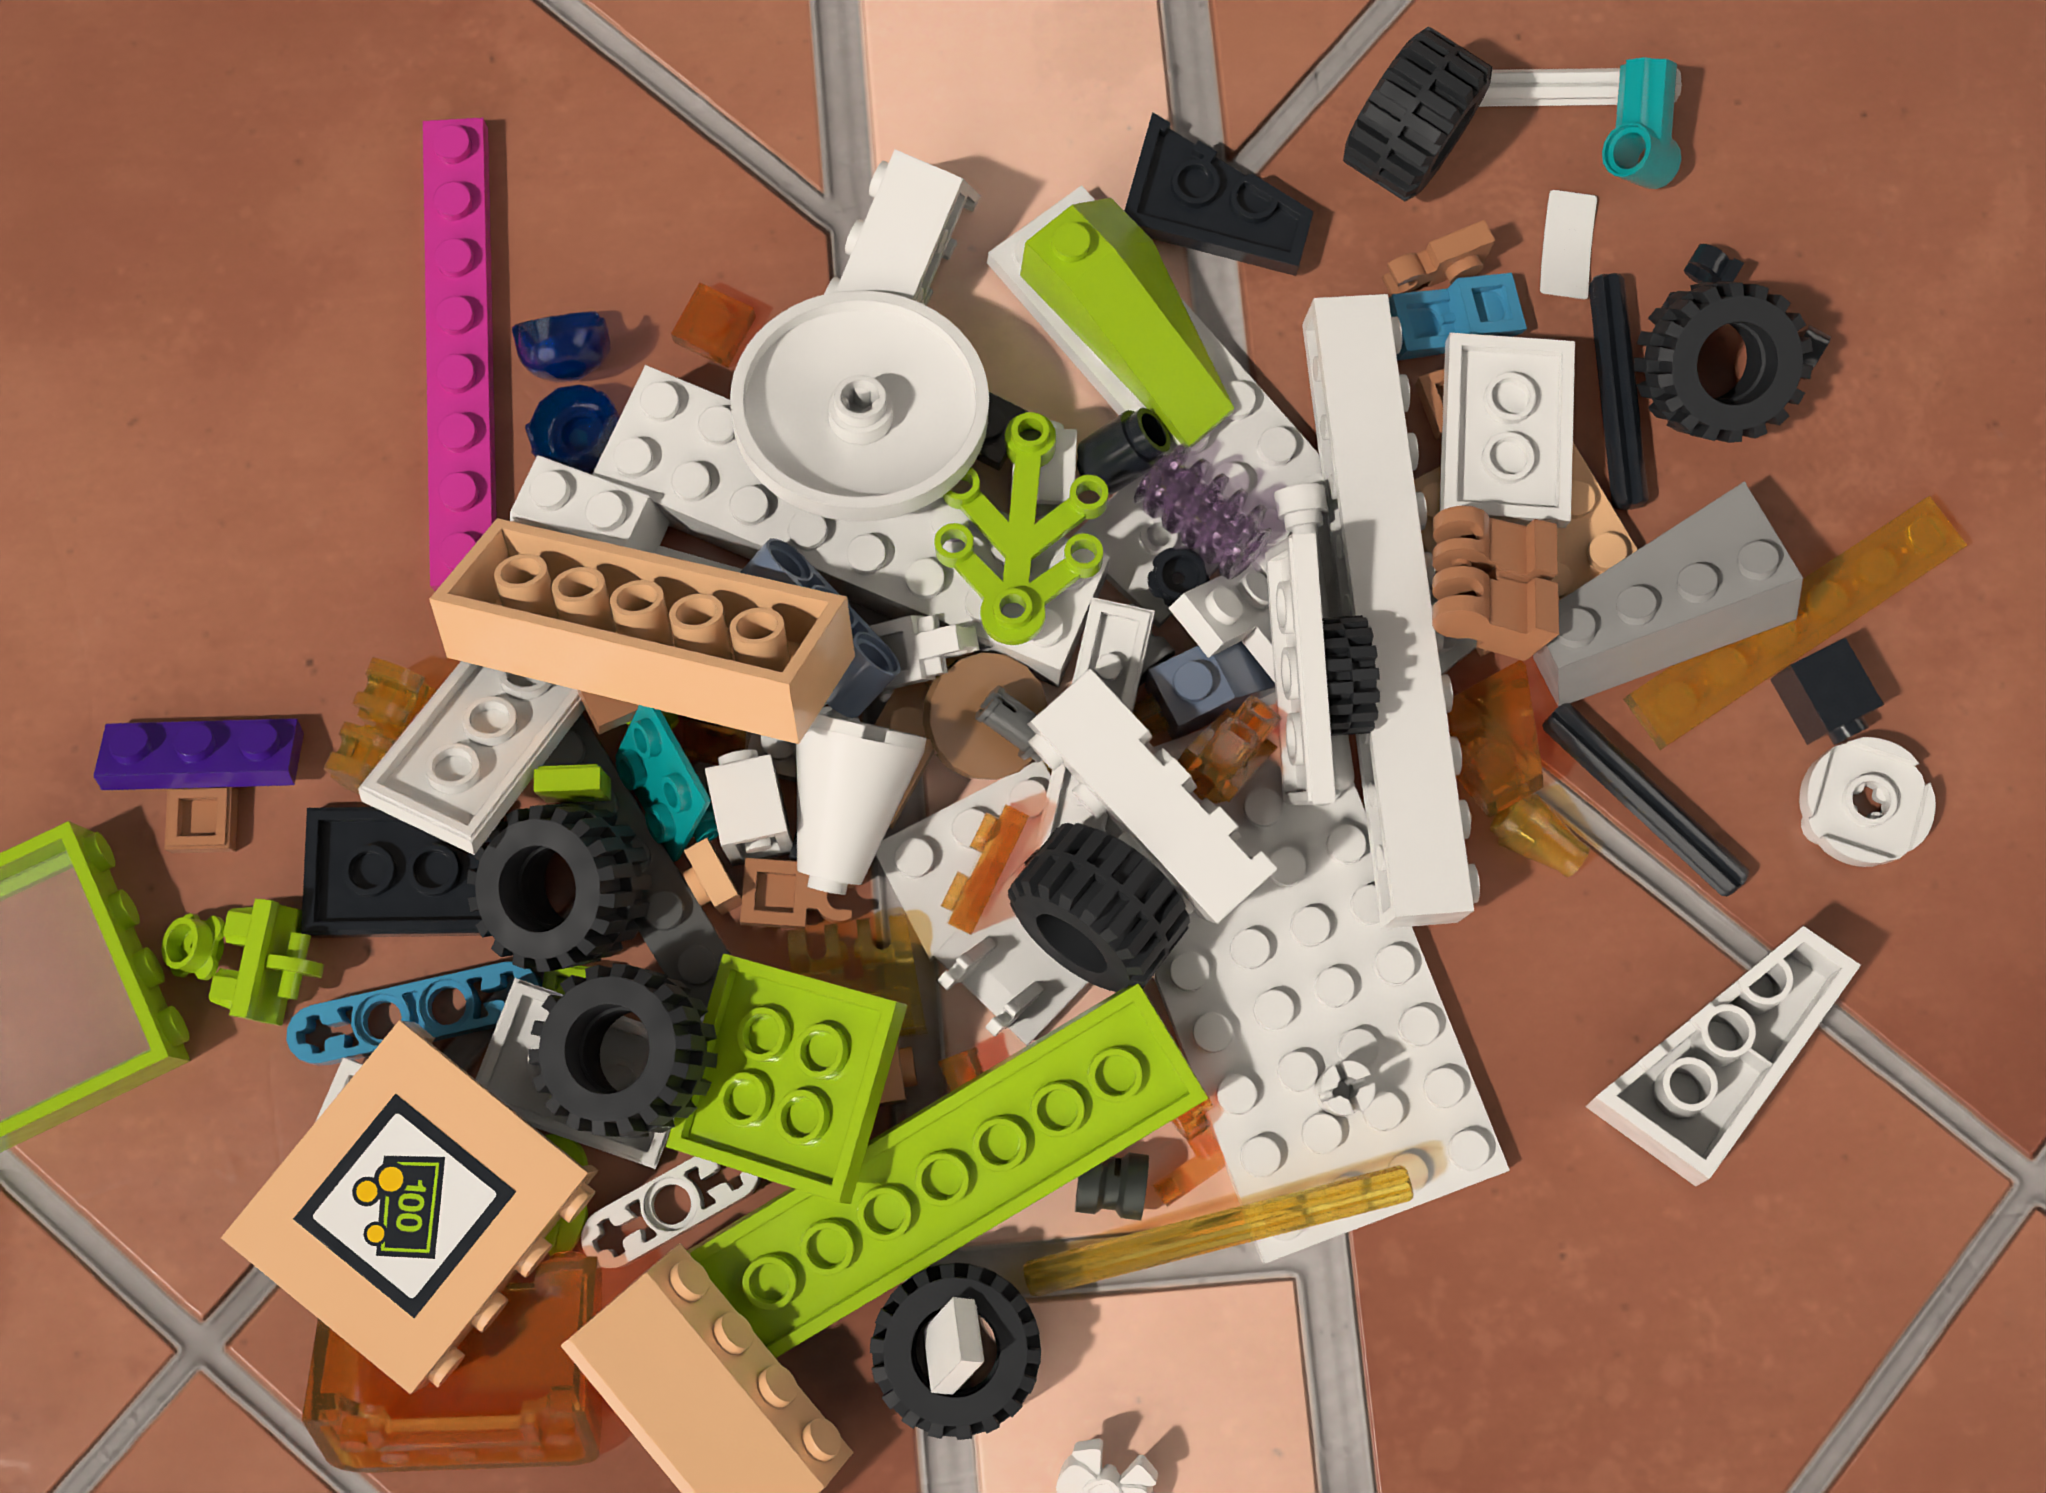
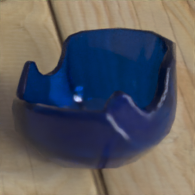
M596 311L550 316L517 323L512 327L516 351L521 364L534 376L554 383L576 382L601 367L611 349L606 319L600 317Z
M585 385L559 387L538 403L530 422L525 425V431L532 448L531 453L535 458L539 455L592 475L620 416L611 398L601 390H595Z

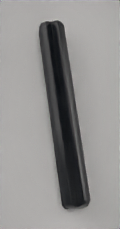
M1600 274L1595 276L1590 283L1589 295L1611 501L1615 509L1633 510L1643 507L1649 499L1626 285L1625 279L1621 274Z
M1570 703L1558 706L1546 718L1542 725L1543 730L1721 896L1727 897L1735 893L1747 881L1750 875L1749 869Z

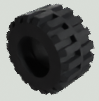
M1431 27L1420 31L1401 49L1367 99L1346 140L1343 157L1344 163L1404 202L1413 198L1426 187L1439 170L1476 113L1490 86L1492 66Z
M1719 281L1716 283L1702 282L1690 285L1691 291H1677L1666 299L1670 306L1667 309L1655 308L1648 317L1655 324L1653 331L1640 332L1637 344L1646 346L1645 357H1634V371L1643 372L1646 377L1645 381L1637 384L1641 397L1653 400L1648 409L1656 418L1668 420L1666 426L1677 432L1712 441L1718 440L1734 443L1742 442V436L1754 439L1768 433L1766 423L1780 426L1790 417L1784 407L1787 403L1800 404L1805 392L1797 389L1800 378L1811 379L1813 365L1803 364V354L1813 352L1811 338L1799 337L1798 331L1806 326V323L1800 313L1786 312L1791 302L1782 295L1768 294L1769 288L1764 286L1743 284L1742 282ZM1729 324L1738 331L1744 341L1747 353L1746 367L1741 379L1733 389L1718 398H1712L1704 390L1698 377V355L1708 336L1719 327Z
M587 803L530 806V808L517 809L506 814L507 821L499 822L489 835L491 842H484L476 854L472 855L480 861L478 868L468 870L467 884H474L476 897L468 898L470 912L479 911L482 921L475 926L482 938L494 937L495 941L491 949L500 957L513 955L512 965L523 969L537 967V972L555 971L599 962L601 958L613 956L623 949L621 942L632 940L641 929L634 922V919L647 916L650 902L642 899L643 890L652 888L651 874L642 875L640 865L648 861L644 847L633 848L630 842L636 834L628 824L615 826L616 814L607 809L594 810V805ZM556 852L569 864L576 883L575 902L566 919L559 916L552 908L545 890L546 869Z
M1064 823L1059 828H1056L1008 889V898L1011 901L1010 906L1029 936L1064 968L1081 979L1109 991L1118 992L1129 985L1133 986L1135 984H1139L1144 988L1189 929L1190 917L1185 909L1186 905L1165 875L1144 855L1124 841L1085 824L1075 823L1074 825Z
M613 963L612 968L602 965L585 968L586 978L571 975L560 983L565 994L563 996L550 994L541 1006L549 1012V1015L545 1022L534 1021L531 1035L540 1036L539 1049H529V1064L540 1065L542 1073L532 1078L537 1092L552 1094V1097L545 1106L554 1116H568L566 1125L577 1131H590L592 1135L639 1138L649 1137V1132L663 1133L675 1127L674 1117L688 1118L697 1109L690 1099L693 1095L706 1096L712 1082L703 1079L705 1067L716 1068L718 1054L707 1052V1041L717 1039L715 1027L713 1024L701 1021L700 1018L709 1011L702 1000L688 996L692 989L681 981L668 978L666 974ZM633 1012L642 1021L647 1031L649 1056L639 1078L626 1089L617 1091L610 1085L602 1071L600 1048L609 1027L620 1017Z
M950 1263L927 1268L913 1275L896 1288L883 1308H881L875 1321L876 1326L870 1343V1353H872L873 1360L871 1370L875 1383L879 1384L883 1393L882 1399L890 1410L893 1408L902 1417V1422L912 1429L918 1427L928 1432L927 1436L942 1439L943 1436L957 1437V1440L972 1439V1435L982 1432L988 1434L1000 1428V1424L1010 1416L1014 1417L1022 1408V1404L1028 1394H1031L1037 1381V1372L1041 1363L1040 1333L1031 1308L1020 1291L1010 1281L985 1267L970 1263ZM952 1297L974 1299L978 1315L989 1324L996 1339L997 1354L995 1363L987 1377L974 1387L956 1391L953 1395L931 1393L930 1381L922 1372L916 1355V1344L920 1330L926 1321L940 1312Z

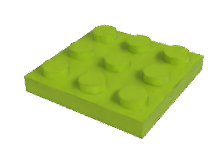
M723 953L707 1006L709 1012L705 1014L703 1023L714 1025L717 1039L707 1041V1052L718 1054L716 1068L705 1067L703 1079L712 1082L706 1096L693 1095L690 1100L697 1109L688 1118H674L675 1127L670 1131L666 1147L838 1203L851 1204L908 1005Z

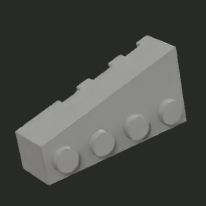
M1744 481L1559 601V635L1533 655V659L1557 705L1572 703L1796 620L1803 577Z

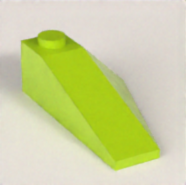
M1112 198L1072 204L1025 242L1020 276L1139 401L1161 419L1166 429L1187 451L1233 413L1234 406L1153 240Z

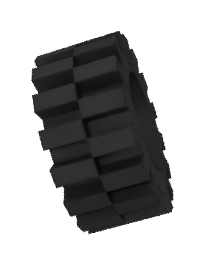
M1363 615L1322 618L1331 736L1368 734L1375 728L1374 721H1377L1379 713L1376 703L1380 702V691L1377 688V680H1380L1379 668H1376L1375 665L1378 654L1376 645L1372 646L1374 637L1372 628H1368V620Z

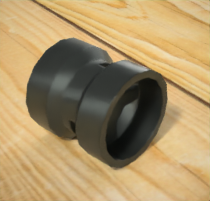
M1129 1152L1122 1158L1110 1157L1078 1176L1075 1212L1096 1214L1101 1209L1115 1210L1120 1218L1141 1221L1147 1188L1149 1155Z

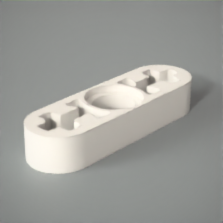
M694 1156L592 1214L586 1221L581 1234L584 1253L590 1261L600 1267L620 1268L627 1266L746 1199L757 1189L761 1177L742 1172L740 1176L743 1185L739 1189L734 1190L733 1186L729 1183H721L707 1192L716 1200V1203L705 1209L701 1189L688 1177V1173L699 1168L700 1179L706 1180L717 1174L722 1168L720 1164ZM679 1185L688 1192L691 1199V1208L683 1221L670 1225L658 1218L654 1209V1201L659 1191L664 1187ZM640 1201L642 1217L646 1224L657 1233V1236L647 1242L645 1229H639L623 1240V1247L626 1251L620 1256L613 1249L601 1251L597 1241L605 1235V1229L602 1224L610 1220L614 1226H623L637 1219L638 1216L630 1210V1206Z

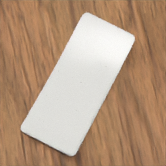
M1559 190L1550 191L1542 251L1541 293L1578 299L1588 298L1591 247L1597 205L1596 196Z

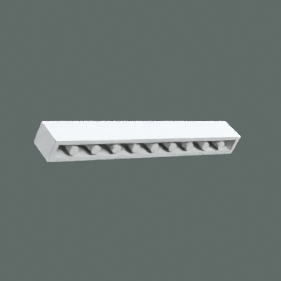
M1388 294L1314 298L1302 327L1322 481L1325 487L1328 507L1327 519L1340 617L1358 615L1366 617L1368 628H1372L1374 635L1372 646L1376 645L1378 654L1375 660L1376 668H1379L1380 680H1377V688L1380 691V702L1376 703L1379 712L1378 719L1374 721L1375 728L1373 731H1370L1368 734H1356L1380 926L1381 929L1458 923L1474 911L1473 903H1477L1480 897V881L1476 866L1467 862L1464 839H1468L1470 836L1471 817L1467 802L1458 798L1456 775H1459L1461 772L1462 753L1458 738L1455 736L1450 737L1447 713H1450L1452 710L1453 690L1450 677L1447 674H1441L1438 651H1441L1444 645V636L1436 632L1432 626V605L1429 590H1432V579L1436 572L1433 567L1432 553L1424 552L1421 530L1425 529L1427 522V506L1424 494L1415 491L1413 471L1416 470L1418 465L1419 451L1416 435L1414 433H1407L1404 413L1408 411L1410 405V385L1407 375L1399 374L1396 354L1400 353L1402 346L1401 323L1398 317H1391Z

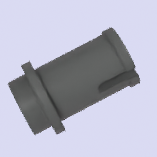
M1000 685L996 686L980 706L982 709L977 711L975 719L980 723L983 722L1019 748L1018 756L1023 760L1031 757L1036 762L1042 761L1041 757L1028 743L1035 735V732L1027 724L1037 714L1005 692V689Z

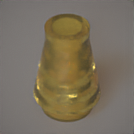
M1517 790L1508 797L1495 814L1489 828L1490 832L1499 837V846L1555 869L1565 877L1572 876L1581 867L1590 850V847L1575 836L1538 794L1529 796L1522 790Z

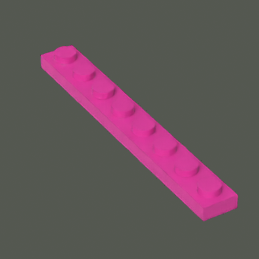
M484 118L423 121L430 587L434 591L440 587L497 519L488 127Z

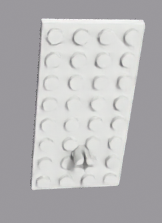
M1276 703L1155 746L1156 751L1161 748L1167 751L1191 775L1192 780L1197 786L1193 792L1201 801L1207 798L1217 808L1220 806L1238 825L1237 830L1241 835L1238 843L1250 856L1255 857L1262 851L1278 868L1218 924L1200 918L1193 911L1189 915V929L1153 975L1183 1056L1208 1096V1099L1202 1102V1106L1261 1262L1264 1264L1510 1171L1412 926L1381 929L1366 812L1354 782L1349 788L1344 790L1335 788L1336 803L1286 806V803L1283 801ZM1109 816L1106 833L1118 838L1124 832Z

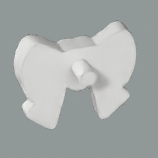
M1092 1439L1075 1443L1072 1454L1064 1461L1056 1486L1057 1493H1153V1486L1156 1485L1158 1472L1144 1455H1138L1121 1475L1112 1464H1106L1102 1468L1103 1440Z

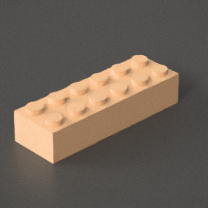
M499 518L493 522L429 598L447 658L796 744L801 742L855 657L846 596Z

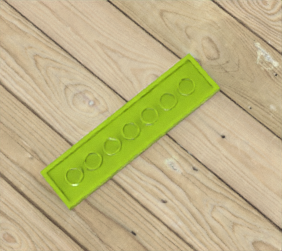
M1139 984L1129 985L1127 988L1119 990L868 1142L851 1204L838 1203L790 1188L688 1249L687 1252L704 1267L710 1280L734 1309L747 1319L754 1333L776 1358L1208 1099V1096L1143 988Z

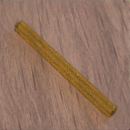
M1398 1165L1032 1259L1023 1265L1024 1279L1031 1296L1037 1297L1409 1202L1413 1199L1414 1191L1408 1170L1405 1166Z

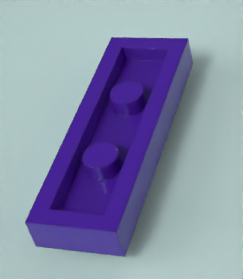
M298 719L110 723L105 725L93 776L101 790L295 785L304 733Z

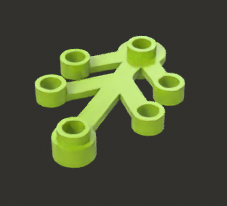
M1026 412L1014 417L1009 422L1005 431L1006 453L1011 462L1015 464L1009 522L980 491L979 476L973 468H970L961 479L972 485L968 492L957 494L949 490L943 495L944 501L952 508L961 509L1005 558L1003 581L974 553L973 535L966 526L958 523L946 524L937 531L934 539L935 553L940 563L954 568L983 600L980 608V617L986 633L997 642L1006 645H1019L1035 638L1045 623V605L1080 578H1089L1097 574L1103 564V546L1101 542L1091 534H1077L1067 541L1064 548V559L1029 583L1031 561L1084 520L1095 519L1101 516L1108 506V487L1106 483L1098 476L1083 475L1072 483L1070 497L1035 523L1040 468L1051 461L1056 450V431L1054 425L1047 417L1035 412ZM1025 430H1036L1041 432L1042 435L1036 440L1027 441L1021 438L1019 434ZM1090 490L1096 492L1100 499L1093 504H1086L1081 502L1077 496L1083 491ZM950 539H960L966 544L963 550L956 553L946 551L943 545ZM1079 549H1088L1094 553L1095 558L1088 563H1080L1073 559L1072 554ZM1017 603L1025 611L1017 618H1008L1002 614L1001 609L1007 604Z

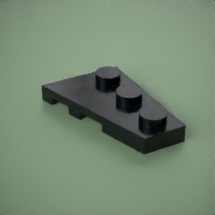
M1152 112L1124 210L1151 239L1296 276L1314 211L1252 173L1244 175L1218 159L1217 151L1199 140L1194 144L1170 129V122Z

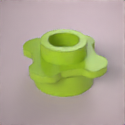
M189 913L171 923L163 937L162 957L174 976L183 978L189 973H195L196 977L200 980H209L213 977L224 951L223 931L225 922L221 917L211 916L204 921L200 920L198 915Z

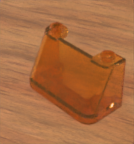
M575 1251L557 1252L549 1260L541 1262L536 1267L534 1282L508 1283L501 1292V1294L509 1299L507 1305L484 1332L481 1333L477 1328L473 1327L460 1343L457 1349L464 1353L465 1356L453 1373L440 1387H436L432 1382H429L427 1386L413 1394H409L318 1318L301 1421L325 1460L331 1466L338 1469L358 1473L584 1465L596 1460L600 1453L602 1396L561 1345L602 1309V1269L598 1257H587L585 1254Z

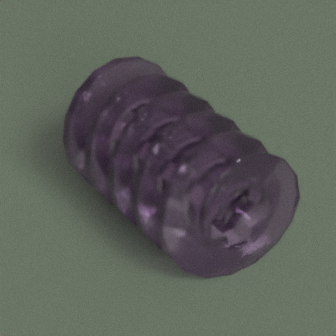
M1182 443L1169 454L1161 457L1152 466L1136 489L1134 504L1142 503L1143 512L1151 518H1161L1162 527L1171 534L1181 532V542L1188 548L1195 549L1200 547V558L1210 565L1220 562V574L1231 580L1245 571L1266 547L1271 537L1272 529L1268 528L1265 530L1261 525L1268 508L1263 504H1259L1245 514L1242 509L1249 493L1241 488L1226 499L1223 493L1230 478L1221 473L1207 484L1204 478L1209 470L1210 462L1202 458L1187 468L1185 463L1190 455L1191 447L1186 443Z

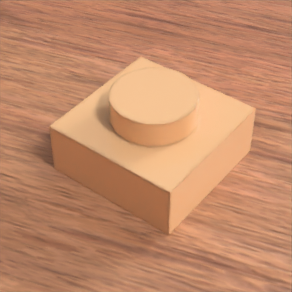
M707 838L684 850L692 868L684 871L682 874L700 906L711 901L719 913L724 915L742 904L741 895L718 853Z

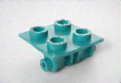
M639 705L615 756L616 769L623 785L629 790H634L645 810V821L652 838L657 843H663L672 861L676 862L680 859L691 838L694 837L698 843L705 838L712 841L719 835L710 797L661 710Z

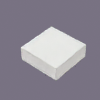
M952 1297L923 1329L931 1393L953 1395L984 1362L977 1306L974 1299Z

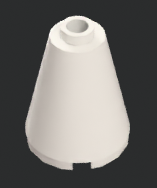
M819 713L801 742L796 744L797 871L810 875L807 887L846 895L848 884H862L923 756L926 737L863 722L841 719L840 717Z

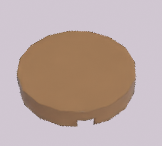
M982 652L956 660L950 666H947L948 673L935 676L936 679L933 680L924 699L923 727L927 740L931 739L933 748L938 753L936 756L945 767L966 778L997 780L1020 772L1033 759L1031 757L1026 760L1018 756L1019 748L983 722L977 721L975 715L979 709H982L980 706L985 698L998 685L1038 715L1048 706L1042 685L1027 666L1004 654Z

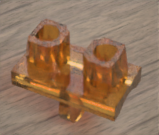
M1250 695L1236 713H1233L1228 708L1223 711L1184 750L1177 761L1191 775L1192 780L1197 786L1193 792L1200 800L1207 798L1214 804L1225 801L1230 802L1264 766L1278 748V746L1267 739L1282 719L1278 713L1257 697Z

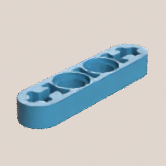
M501 962L318 1003L299 1010L291 1018L287 1027L286 1041L290 1051L299 1060L318 1066L341 1063L343 1057L351 1060L368 1057L383 1041V1039L375 1038L368 1028V1018L371 1011L382 1003H394L400 1010L401 1020L416 1022L435 1038L433 1042L496 1028L506 1001L494 1000L483 1003L489 1015L480 1018L481 1000L473 985L475 982L482 981L481 991L486 993L497 992L507 988V977L514 975V978L542 987L543 982L541 977L531 968L523 969L512 965L513 962ZM448 988H456L465 997L466 1010L457 1022L450 1025H442L433 1016L432 1003L441 991ZM348 1010H353L351 1022L346 1015ZM320 1019L323 1025L330 1027H341L351 1024L359 1045L352 1047L353 1037L343 1034L326 1039L324 1044L325 1051L321 1052L318 1046L306 1043V1034L316 1030L315 1020Z

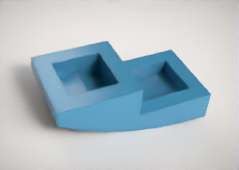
M1512 273L1457 278L1447 289L1392 294L1389 297L1391 317L1399 318L1402 329V346L1400 353L1396 354L1397 361L1444 354L1445 342L1449 333L1513 337L1522 334L1527 329Z

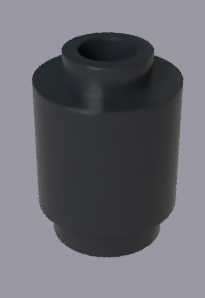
M1140 408L1136 412L1127 410L1078 444L1077 469L1080 476L1095 475L1100 477L1108 487V494H1115L1162 462L1163 454L1171 446L1169 433L1164 423L1153 411L1147 408Z

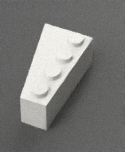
M1091 669L1082 674L1027 724L1035 732V735L1028 741L1034 751L1053 771L1061 764L1068 769L1080 783L1072 790L1076 798L1097 820L1105 813L1110 816L1124 832L1118 839L1144 855L1165 875L1181 896L1189 915L1194 911L1200 918L1218 924L1278 869L1262 851L1255 857L1250 856L1238 843V840L1241 838L1237 830L1238 825L1220 806L1217 808L1209 799L1205 798L1201 801L1193 792L1197 786L1192 780L1191 775L1163 748L1156 751L1148 742L1153 738L1149 730Z
M1803 926L1599 1093L1586 1108L1694 1186L1700 1185L1709 1180L1861 965Z

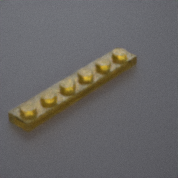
M1928 496L1805 577L1802 581L1796 620L1672 665L1630 693L1623 700L1659 750H1662L1962 550L1967 544L1933 499Z

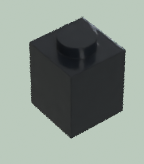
M1846 637L1790 664L1770 679L1807 745L1827 735L1833 745H1836L1866 730L1869 726L1864 716L1884 705Z

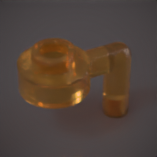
M1209 1096L1204 1102L1171 1121L1179 1133L1186 1139L1195 1156L1152 1185L1166 1207L1221 1171L1226 1165L1219 1143L1209 1128L1210 1122L1205 1114L1214 1108Z

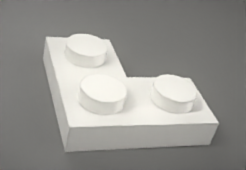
M1250 562L1183 593L1169 607L1170 611L1208 658L1242 641L1275 682L1267 578L1257 572Z

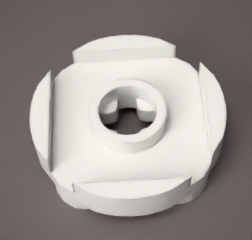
M1862 737L1829 749L1813 762L1807 770L1801 784L1799 796L1800 810L1803 816L1801 828L1809 841L1818 844L1824 852L1843 863L1860 867L1887 864L1900 859L1924 841L1934 821L1935 794L1931 783L1925 785L1922 774L1915 767L1919 762L1906 749L1880 738ZM1865 786L1873 789L1872 800L1881 804L1880 813L1872 812L1867 817L1858 813L1857 806L1853 804L1852 799L1853 794L1861 793Z

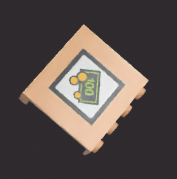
M399 1020L227 1229L221 1239L409 1394H413L427 1386L429 1382H432L436 1387H440L453 1373L465 1356L457 1347L473 1327L482 1333L497 1318L509 1301L501 1292L517 1272L526 1278L541 1263L552 1248V1244L544 1238L561 1217L568 1223H571L585 1208L595 1194V1190L588 1186V1183L599 1170L591 1164L581 1166L434 1047L431 1043L435 1038L416 1022Z

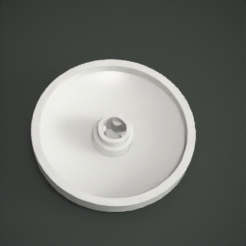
M853 290L824 294L798 303L781 312L758 331L745 348L734 371L730 405L733 430L741 455L758 480L771 492L787 503L814 515L843 521L864 522L894 518L923 508L946 494L966 475L974 464L986 436L989 390L984 367L974 347L965 335L943 315L907 297L879 291Z

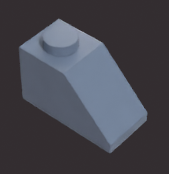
M1242 641L1210 658L1206 656L1199 646H1196L1149 669L1144 686L1172 740L1186 736L1275 692V682Z

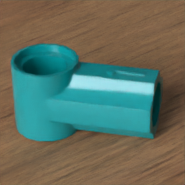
M1642 57L1628 59L1626 64L1620 66L1616 128L1610 132L1604 142L1602 150L1603 164L1607 171L1614 176L1646 189H1658L1672 181L1679 171L1682 160L1681 150L1677 142L1672 139L1677 63L1669 59ZM1646 148L1644 157L1638 164L1639 156L1642 153V151Z

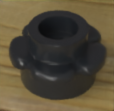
M1168 548L1161 551L1153 559V571H1150L1147 576L1150 592L1154 597L1162 598L1167 607H1170L1183 593L1210 581L1209 575L1206 573L1205 561L1197 552L1191 549L1176 550ZM1181 573L1184 576V582L1181 584L1175 583L1172 578L1173 574Z

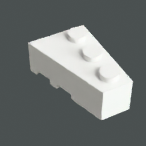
M894 149L889 163L884 160L881 161L873 175L869 187V195L874 197L865 221L858 219L849 233L845 245V253L850 255L843 275L841 279L835 276L830 281L825 294L853 290L879 291L907 297L927 306L933 294V289L930 288V285L941 259L949 260L957 245V240L951 238V235L962 209L965 208L973 212L981 197L963 178Z

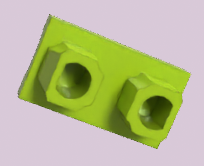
M255 898L253 907L230 909L227 913L223 934L226 943L244 947L239 971L220 968L213 975L208 997L210 1002L230 1009V1016L282 1026L288 999H298L302 976L322 978L325 965L306 960L311 936L301 934L302 910L287 907L272 900Z

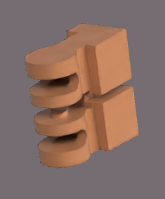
M1473 506L1446 508L1434 516L1433 539L1437 545L1433 549V567L1437 573L1432 579V593L1438 601L1432 607V626L1436 632L1451 638H1471L1477 640V648L1522 661L1529 659L1559 635L1558 583L1551 581L1558 575L1557 524L1534 519L1527 526L1490 518L1484 510Z

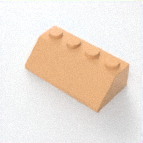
M681 1243L677 1244L635 1279L561 1345L681 1493H820L854 1453L841 1438L837 1428L821 1414L797 1385L790 1371L778 1362L754 1333L747 1319L734 1309L710 1280L704 1267L691 1257Z

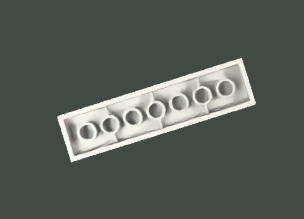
M647 365L644 366L592 474L650 496L669 520V526L750 560L770 538L782 540L802 554L839 595L846 596L847 600L894 620L910 615L925 617L934 615L938 616L940 628L953 624H959V626L975 625L979 651L974 653L984 652L1007 655L1027 666L1036 679L1058 688L1085 629L1092 597L1098 598L1106 580L1110 556L1103 553V564L1097 574L1089 578H1080L1045 605V623L1035 638L1019 645H1006L997 642L986 633L982 626L980 608L983 600L954 568L943 565L936 557L934 539L937 531L946 524H962L973 535L974 553L1003 581L1005 558L961 509L950 507L942 496L914 512L877 521L860 522L829 519L801 510L771 492L748 467L736 442L729 399ZM998 510L1009 522V514ZM1062 537L1031 561L1029 583L1064 559V548L1069 540L1068 538ZM950 539L944 543L943 548L948 552L956 553L963 550L966 544L960 539ZM1079 549L1072 554V557L1077 562L1088 563L1095 558V555L1088 549ZM1017 603L1007 604L1001 609L1002 614L1008 618H1017L1025 611Z

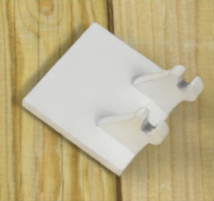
M1023 863L934 954V957L949 970H946L938 979V982L947 991L956 983L961 982L996 1016L985 1027L994 1037L1003 1029L1008 1028L1028 1046L1088 982L1076 976L1050 957L1029 936L1010 906L1011 901L1008 898V889L1026 867Z

